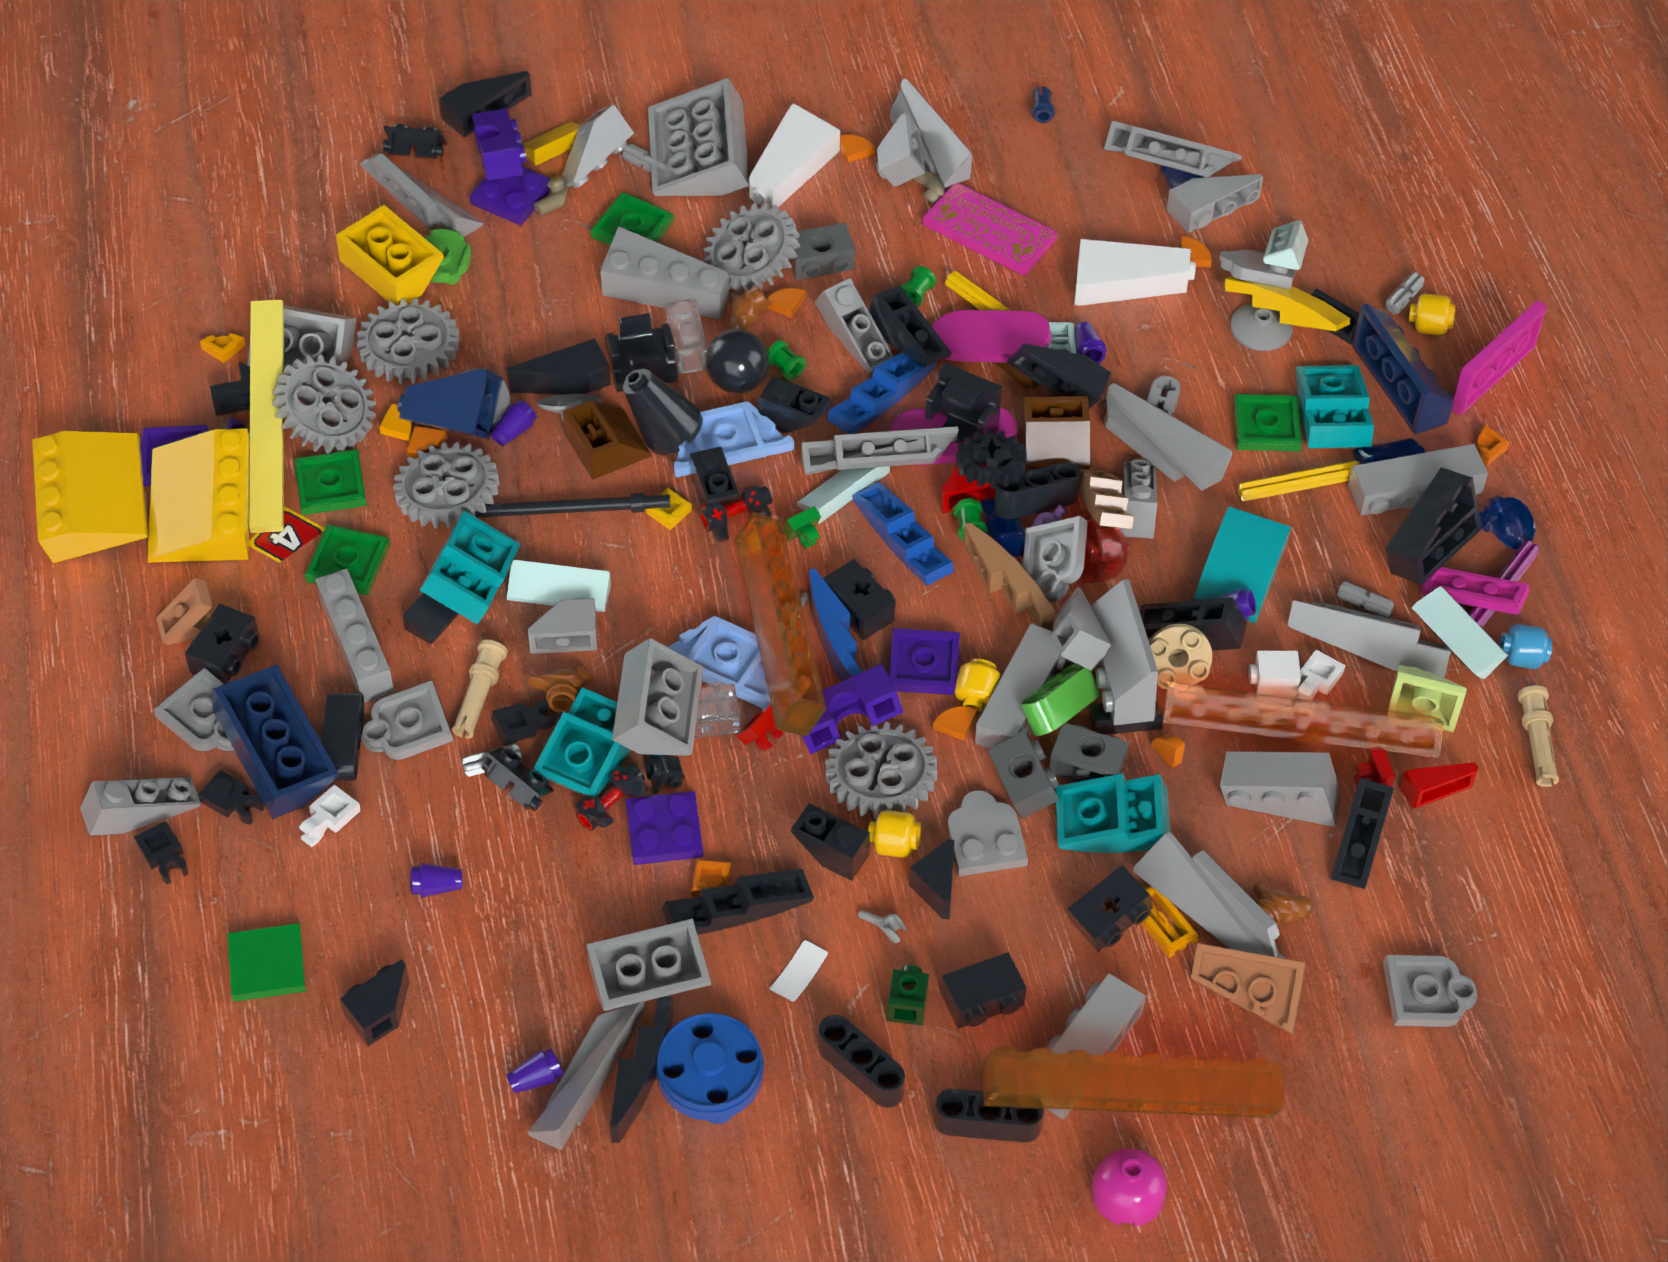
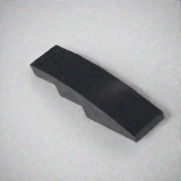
M803 869L739 876L734 885L702 889L696 898L665 901L662 912L667 925L693 919L697 935L744 925L780 914L812 902L814 896Z
M672 996L657 998L653 1028H638L634 1060L619 1058L610 1122L612 1143H620L640 1113L656 1081V1062L663 1039L671 1029L673 1019Z

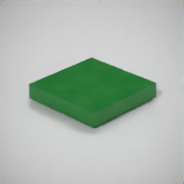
M622 192L590 230L591 238L611 246L619 226L657 242L674 222V214Z
M1234 395L1237 450L1301 452L1302 438L1298 395Z
M358 449L294 459L302 516L367 506Z
M327 525L305 573L306 582L316 584L315 579L347 569L357 593L369 596L390 547V539L384 536Z
M300 923L227 933L231 997L233 1002L306 992Z

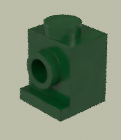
M904 965L901 967V970L893 969L887 1005V1021L923 1026L929 974L922 973V969L918 966Z

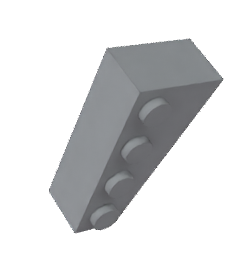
M618 226L600 270L602 296L721 320L729 298L728 272Z

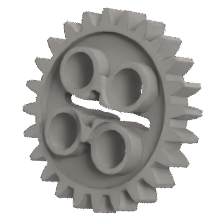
M766 202L762 205L761 209H759L756 203H753L751 210L748 211L743 205L741 206L740 214L737 215L731 211L730 220L720 219L723 226L721 228H712L715 237H708L706 241L710 246L703 249L707 256L703 261L728 272L729 289L732 287L735 293H739L742 287L746 290L754 285H757L762 290L763 282L765 281L773 285L772 277L775 275L783 277L781 269L783 267H792L788 259L797 258L794 249L800 247L797 240L800 237L796 229L797 226L785 210L781 211L777 205L770 208Z
M402 298L398 306L389 301V309L386 310L378 306V315L369 313V322H361L362 331H357V347L361 362L366 363L368 371H375V377L378 378L385 374L387 382H390L394 377H398L399 384H402L405 378H410L412 384H415L419 376L428 381V373L431 372L439 376V367L448 369V360H455V351L459 350V331L456 328L455 319H450L449 311L442 313L441 305H436L431 309L429 300L425 301L423 305H418L417 298H414L411 304H407L406 300Z
M319 354L315 362L310 355H307L303 362L296 359L292 366L287 365L275 382L277 385L272 394L276 398L272 406L280 408L275 417L285 418L286 421L281 428H292L293 432L290 438L302 437L301 446L304 447L308 442H312L315 452H317L321 445L324 446L327 454L332 451L334 446L338 452H342L346 446L352 449L357 442L361 443L372 428L373 424L371 422L376 416L372 409L375 407L376 402L368 399L373 391L363 390L362 387L367 380L361 379L357 381L355 376L358 370L355 369L350 373L346 371L347 362L342 363L339 367L336 365L335 357H332L326 363L321 354Z
M443 442L441 449L438 450L433 445H430V452L426 454L418 450L419 458L408 457L407 462L409 466H400V474L394 476L396 483L393 485L397 507L401 508L402 515L409 514L411 522L419 519L422 527L431 521L434 529H437L441 522H445L446 527L450 528L452 521H458L463 511L468 512L474 517V512L476 511L485 513V504L494 503L493 495H498L497 485H500L496 464L492 463L490 455L483 456L481 448L473 452L471 444L460 449L459 442H456L452 448H448L447 444Z
M889 722L884 724L883 729H878L877 725L872 726L871 724V728L868 731L862 726H858L857 735L847 731L845 732L846 741L837 739L836 749H829V759H826L825 763L826 783L829 784L830 794L837 795V803L847 801L848 811L857 806L860 807V816L871 810L873 811V817L877 819L880 811H893L897 809L899 812H906L907 805L917 809L918 799L927 801L928 791H934L935 781H937V756H933V747L926 746L925 737L915 740L914 729L906 734L903 733V725L901 724L895 730H890Z

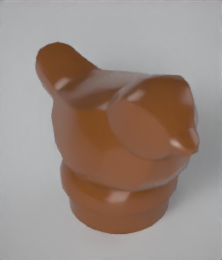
M757 285L750 289L747 288L744 294L736 295L732 292L729 295L733 300L731 304L732 317L729 321L730 328L747 330L749 326L757 322L760 313L765 312V308L771 304Z
M574 666L571 669H560L546 675L532 674L529 676L528 684L546 693V699L551 709L556 712H568L581 688H584V685L591 682L593 677L582 666Z
M1260 883L1254 885V892L1259 898L1255 902L1277 923V927L1279 925L1293 924L1298 919L1313 917L1312 904L1306 896H1294L1283 890L1267 889Z

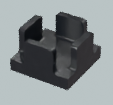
M648 313L622 317L619 319V335L613 336V333H607L606 337H604L617 392L624 391L623 384L627 375L639 369L649 370L665 383L679 381L675 363L674 342L668 323L662 324V328L651 329V318Z
M944 362L939 370L938 382L926 399L925 418L932 420L936 413L948 417L941 428L958 427L957 440L954 441L957 444H964L966 436L973 439L977 431L985 435L991 429L993 434H995L999 428L1002 386Z

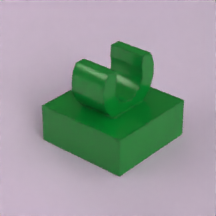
M814 506L787 519L781 530L787 542L798 537L804 549L817 543L816 540L820 538L816 526L821 515Z

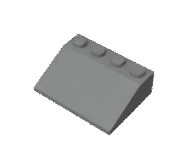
M729 78L648 107L651 157L658 160V157L661 158V162L666 166L663 170H660L657 167V161L651 164L652 192L655 196H722L749 186L743 100Z

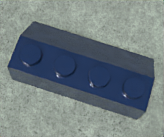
M1369 304L1361 305L1352 347L1414 435L1448 424L1453 407L1452 398L1440 386L1434 372L1428 369L1422 361L1418 350L1412 347L1406 339L1403 329L1396 325L1390 315Z
M278 665L213 688L212 710L272 819L306 806L338 777V771Z

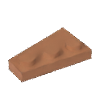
M1197 943L1191 975L1193 982L1288 1034L1294 1035L1306 966L1305 962Z

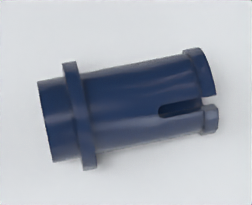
M1042 86L1043 94L1040 95V89L1037 87L1032 93L1034 100L1032 116L1039 123H1047L1055 115V108L1051 104V91L1048 87Z

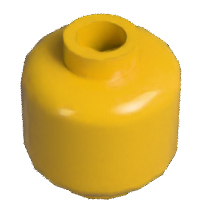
M1422 294L1418 298L1417 304L1411 303L1409 322H1415V329L1420 334L1444 335L1448 328L1453 329L1456 304H1451L1450 298L1446 295Z
M971 659L970 663L963 664L959 670L954 694L957 699L963 702V706L977 708L978 712H980L988 704L1002 676L996 670L994 663L984 659Z
M884 810L880 812L876 822L870 821L868 828L870 842L874 843L875 850L879 855L909 857L913 850H918L921 824L920 822H915V818L911 813Z

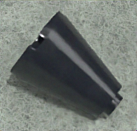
M647 369L634 370L627 375L623 384V390L647 447L655 454L668 455L678 452L680 450L678 446L686 440L690 444L702 427L703 416L699 408Z

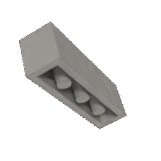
M1475 444L1352 466L1348 488L1360 516L1381 514L1389 510L1414 507L1441 467L1473 477L1476 495L1483 492L1488 472Z
M344 569L315 579L320 604L357 693H363L364 703L394 693L390 668L348 570Z
M1032 623L1030 624L976 724V744L991 748L1025 731L1029 738L1031 729L1028 728L1029 723L1021 702L1053 678L1059 670L1065 669L1069 662L1068 659L1060 656L1050 637L1052 631Z
M1109 973L1101 984L1095 982L1086 996L1085 1000L1087 1003L1081 1010L1076 1008L1071 1013L1066 1023L1067 1029L1063 1035H1055L1046 1049V1054L1048 1055L1042 1063L1036 1061L1028 1071L1025 1079L1028 1081L1027 1095L1038 1099L1045 1109L1064 1120L1142 1015L1146 995Z

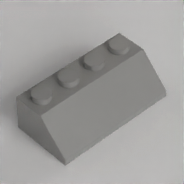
M1126 579L1120 581L1091 605L1111 643V647L1108 649L1105 657L1096 664L1095 677L1098 689L1103 688L1104 690L1102 693L1104 711L1110 712L1114 725L1154 721L1158 669L1130 580Z

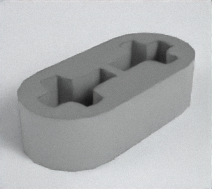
M1171 376L1158 377L1152 384L1147 402L1173 416L1179 401L1180 383ZM1164 390H1169L1166 398L1161 397V393Z

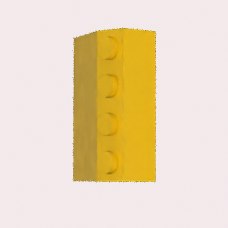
M214 429L152 449L148 563L249 560L250 440L248 429Z
M61 431L32 439L38 542L53 563L148 538L140 437L137 433Z

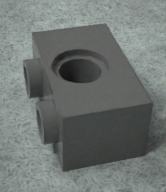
M846 222L798 231L800 237L797 240L800 247L794 249L797 258L789 259L795 280L855 270V247Z
M1064 723L1051 753L1049 767H1051L1055 776L1074 782L1122 774L1127 761L1129 742L1113 735H1104L1090 731L1080 725Z
M1025 731L987 749L1010 799L1022 819L1059 801L1054 790L1055 787L1059 786L1058 780L1051 767L1044 769L1041 760L1045 759L1046 756L1038 740L1031 742ZM1032 770L1029 775L1021 777L1025 771Z

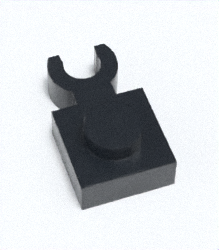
M541 700L536 702L531 709H527L524 702L494 710L492 711L491 721L504 745L535 737L538 728H552L557 717L555 714L550 716L541 714L547 712L549 707L547 700Z
M221 770L198 794L201 803L227 818L235 811L238 813L239 819L245 824L253 822L252 815L246 811L247 809L254 807L260 811L264 810L263 801L260 797L253 794L248 795L249 790L246 784Z
M166 821L134 836L136 845L149 867L153 869L159 866V872L164 883L167 885L171 883L168 874L171 869H180L184 876L188 875L186 862L179 856L183 854L182 847Z

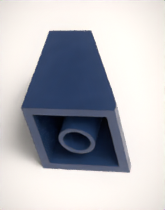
M479 369L406 386L405 393H402L398 400L399 418L424 427L489 440L503 378L487 370Z

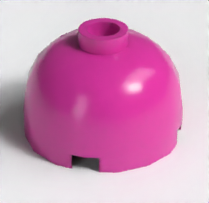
M1135 1148L1117 1149L1107 1154L1096 1167L1091 1185L1093 1203L1100 1214L1118 1225H1122V1222L1128 1224L1134 1223V1226H1141L1155 1219L1163 1209L1167 1193L1165 1171L1158 1160L1146 1151Z

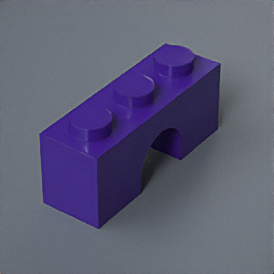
M507 109L472 114L476 144L479 154L482 156L486 179L493 180L523 175L521 163H526V154L520 132H518L516 119H510Z
M882 664L788 706L795 726L810 755L835 744L837 739H841L837 725L848 715H865L872 726H875L903 713L897 691Z

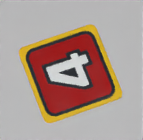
M284 507V531L256 533L249 541V546L281 563L324 532L325 528Z

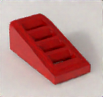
M1475 762L1410 769L1404 771L1400 790L1411 808L1416 809L1472 788L1479 767Z

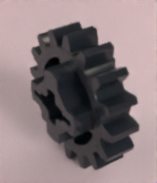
M991 429L985 435L977 431L975 432L974 439L966 436L964 444H958L956 467H959L958 474L960 476L966 475V482L968 483L976 480L980 488L985 483L989 484L991 489H995L996 483H1001V485L1007 487L1009 479L1017 482L1019 474L1025 473L1027 451H1024L1023 442L1016 443L1015 435L1006 438L1005 431L999 432L998 435L993 434Z

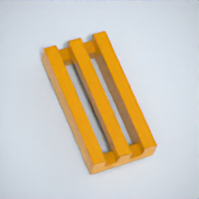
M1152 886L1145 889L1184 935L1180 937L1170 925L1165 915L1153 904L1150 915L1141 925L1166 956L1170 958L1175 955V951L1186 949L1187 944L1191 943L1192 945L1196 943L1199 935L1174 904Z

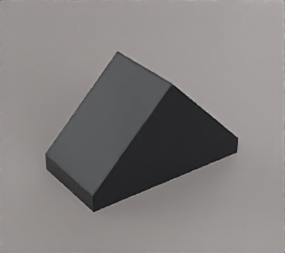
M946 840L910 867L909 886L942 919L950 918L955 840Z

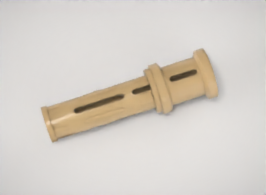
M482 640L479 642V655L476 663L471 665L469 669L471 681L452 728L453 733L461 738L464 730L467 731L465 734L466 739L473 737L490 686L497 683L500 663L506 659L508 650L504 645L493 640Z
M1534 685L1521 689L1518 692V701L1523 705L1524 711L1522 726L1529 732L1536 784L1541 787L1552 786L1551 778L1554 784L1559 782L1550 735L1553 716L1548 712L1547 708L1548 690L1543 686Z

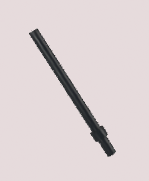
M631 493L630 497L485 504L486 512L476 511L475 514L476 518L615 510H631L632 513L645 512L646 509L671 508V496H645L644 493Z

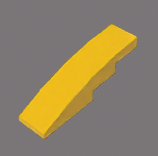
M1234 276L1225 279V291L1252 295V307L1280 311V323L1330 331H1338L1350 324L1349 317L1326 302L1298 288L1291 286V289L1241 280Z

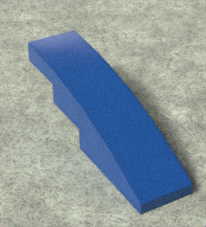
M904 353L892 357L874 368L872 378L852 388L849 399L829 409L827 420L847 434H855L875 421L913 390L936 367L937 362L924 367Z
M877 482L852 495L857 507L887 546L926 586L954 572L953 562L935 547L933 536L915 521L914 511L883 484Z
M813 568L809 570V596L814 623L821 645L834 672L842 682L863 672L856 663L857 642L850 635V613L817 570Z

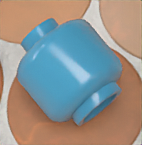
M1514 624L1508 633H1502L1499 646L1508 655L1505 658L1508 665L1526 669H1538L1550 659L1552 639L1547 636L1546 631L1542 627Z

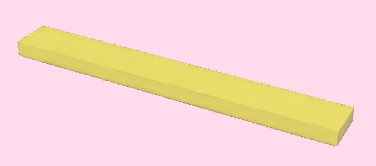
M283 300L251 301L249 529L251 533L284 531V429L281 428L284 424V418H276L275 415L280 408L272 406L276 398L272 394L277 385L275 382L284 371Z

